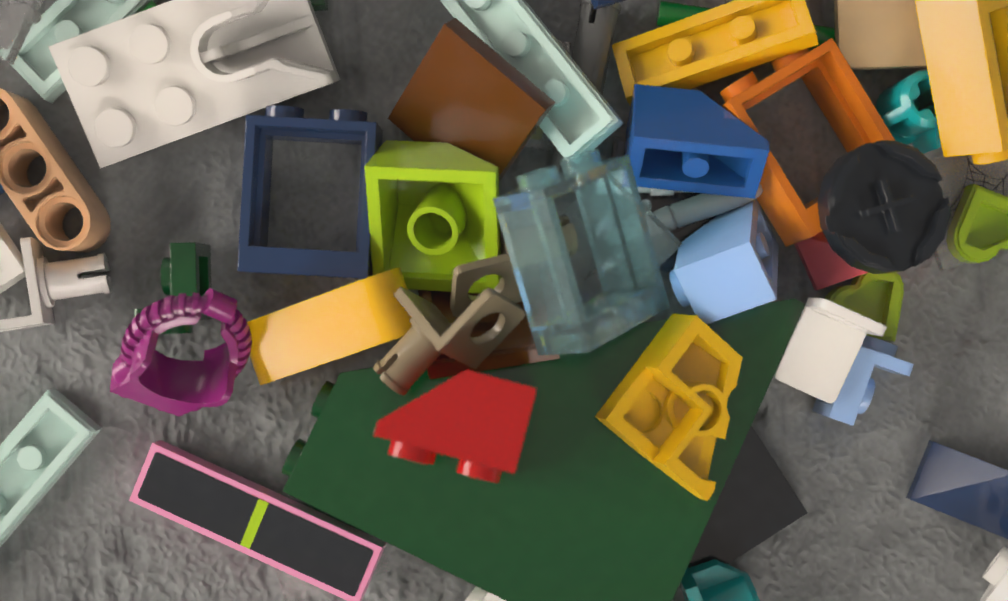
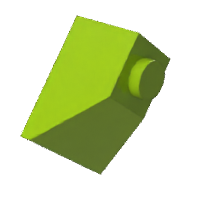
M386 140L364 166L373 275L400 267L408 289L451 292L453 269L456 266L501 255L499 171L497 166L450 143ZM487 275L478 279L469 288L468 293L481 294L487 288L494 289L499 284L501 276Z

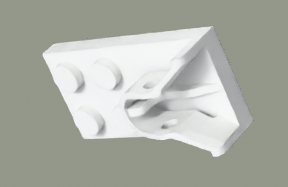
M171 0L48 46L100 168L340 80L310 0Z

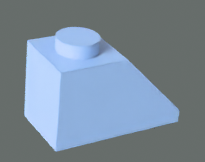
M757 199L740 208L717 215L679 243L674 270L670 271L671 285L681 306L687 307L691 305L695 315L705 324L777 300L779 245Z

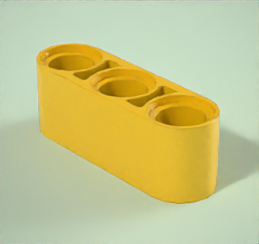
M400 267L364 278L248 321L252 337L250 359L260 386L403 337L412 327V324L410 322L411 316L394 296V293L400 287L408 290Z

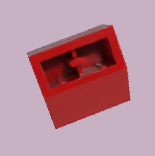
M465 370L377 421L373 436L391 440L387 453L389 455L426 465H434L437 453L460 459L456 473L497 484L500 482L502 471L514 474L517 472L537 396V388Z

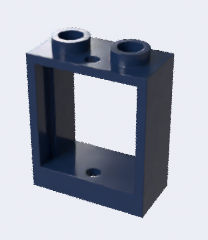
M269 105L266 106L265 116L246 115L237 271L355 279L373 276L364 166L381 147L383 130L377 122H367V112L351 109L329 110V119L304 118V109L299 107ZM273 140L362 145L356 252L267 247Z

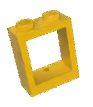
M915 0L943 157L971 155L973 164L977 165L1007 160L1008 0Z

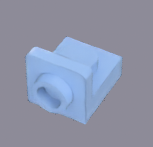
M866 335L836 401L827 403L816 398L812 411L854 426L857 414H863L873 398L875 381L873 378H870L873 368L876 367L891 373L910 377L914 364L895 358L897 345Z

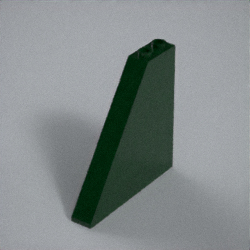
M796 299L769 302L707 324L742 357L737 386L731 391L727 401L730 419L726 438H716L708 480L716 482L714 493L708 501L699 499L682 487L595 417L668 319L557 337L560 359L477 372L537 388V396L517 472L514 474L502 471L500 482L497 484L456 473L460 459L437 453L434 465H426L389 455L387 453L391 440L373 436L377 421L455 376L429 379L428 371L426 370L410 387V391L403 396L389 388L379 378L381 375L375 373L373 367L340 372L335 384L330 381L325 382L314 401L311 415L318 419L307 442L298 439L285 460L282 473L289 476L282 492L506 601H672L799 321L805 303Z

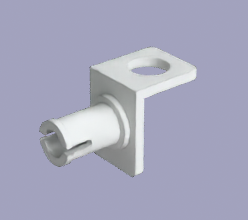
M32 237L20 238L32 315L0 320V332L55 324L52 310L55 300L99 293H112L111 277H107V275L83 279V276L86 274L110 271L106 254L100 253L97 256L48 262L47 258L43 255L40 240Z
M809 297L774 377L778 381L824 402L833 403L841 391L866 335L883 336L887 327L827 299Z

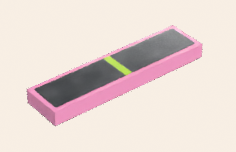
M162 440L152 443L129 499L133 503L347 601L363 600L387 543Z

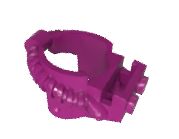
M208 289L203 296H199V293L193 292L192 296H187V293H180L177 297L175 295L167 296L145 307L141 313H138L133 318L125 331L121 342V355L113 363L109 392L179 417L191 411H198L202 407H218L227 403L233 393L235 378L244 369L252 348L250 328L243 314L236 309L237 300L214 289ZM201 313L221 321L220 335L226 342L216 348L204 350L203 361L179 360L167 357L155 350L160 333L181 325H196L201 318Z

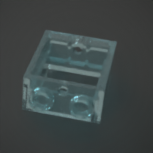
M599 149L571 155L560 160L563 171L558 173L557 167L554 165L521 174L516 177L518 189L493 198L538 355L590 352L670 307L629 154L602 160ZM572 191H575L603 290V293L584 303L581 299L553 200Z

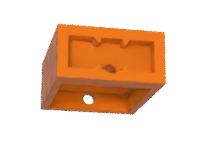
M833 38L811 51L807 48L771 61L770 63L776 72L760 82L754 72H751L719 92L725 102L722 107L759 133L746 111L802 78L847 152L866 143L895 140ZM769 151L760 181L763 192L756 199L787 247L811 238L822 231L819 220L818 197L804 205L772 152Z

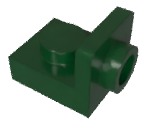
M197 242L169 243L170 257H164L161 264L163 293L177 297L180 293H187V296H192L193 292L199 293V296H203L208 289H211L210 245ZM133 309L134 317L141 313L143 309ZM201 313L200 320L212 319L211 317ZM193 325L177 326L160 334L193 333Z

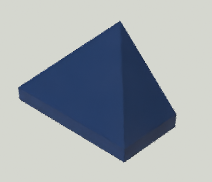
M929 440L906 498L1008 539V470Z

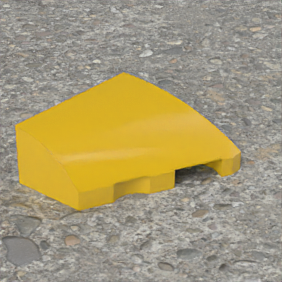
M671 314L595 417L682 487L699 499L708 501L714 493L716 482L708 480L716 438H726L730 419L727 401L731 391L737 386L742 357L697 315Z

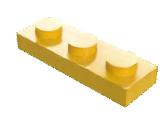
M734 0L612 44V49L625 98L631 106L634 84L692 89L819 44L805 0Z

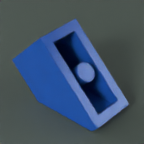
M634 84L625 135V186L755 199L770 151L767 139L699 90Z

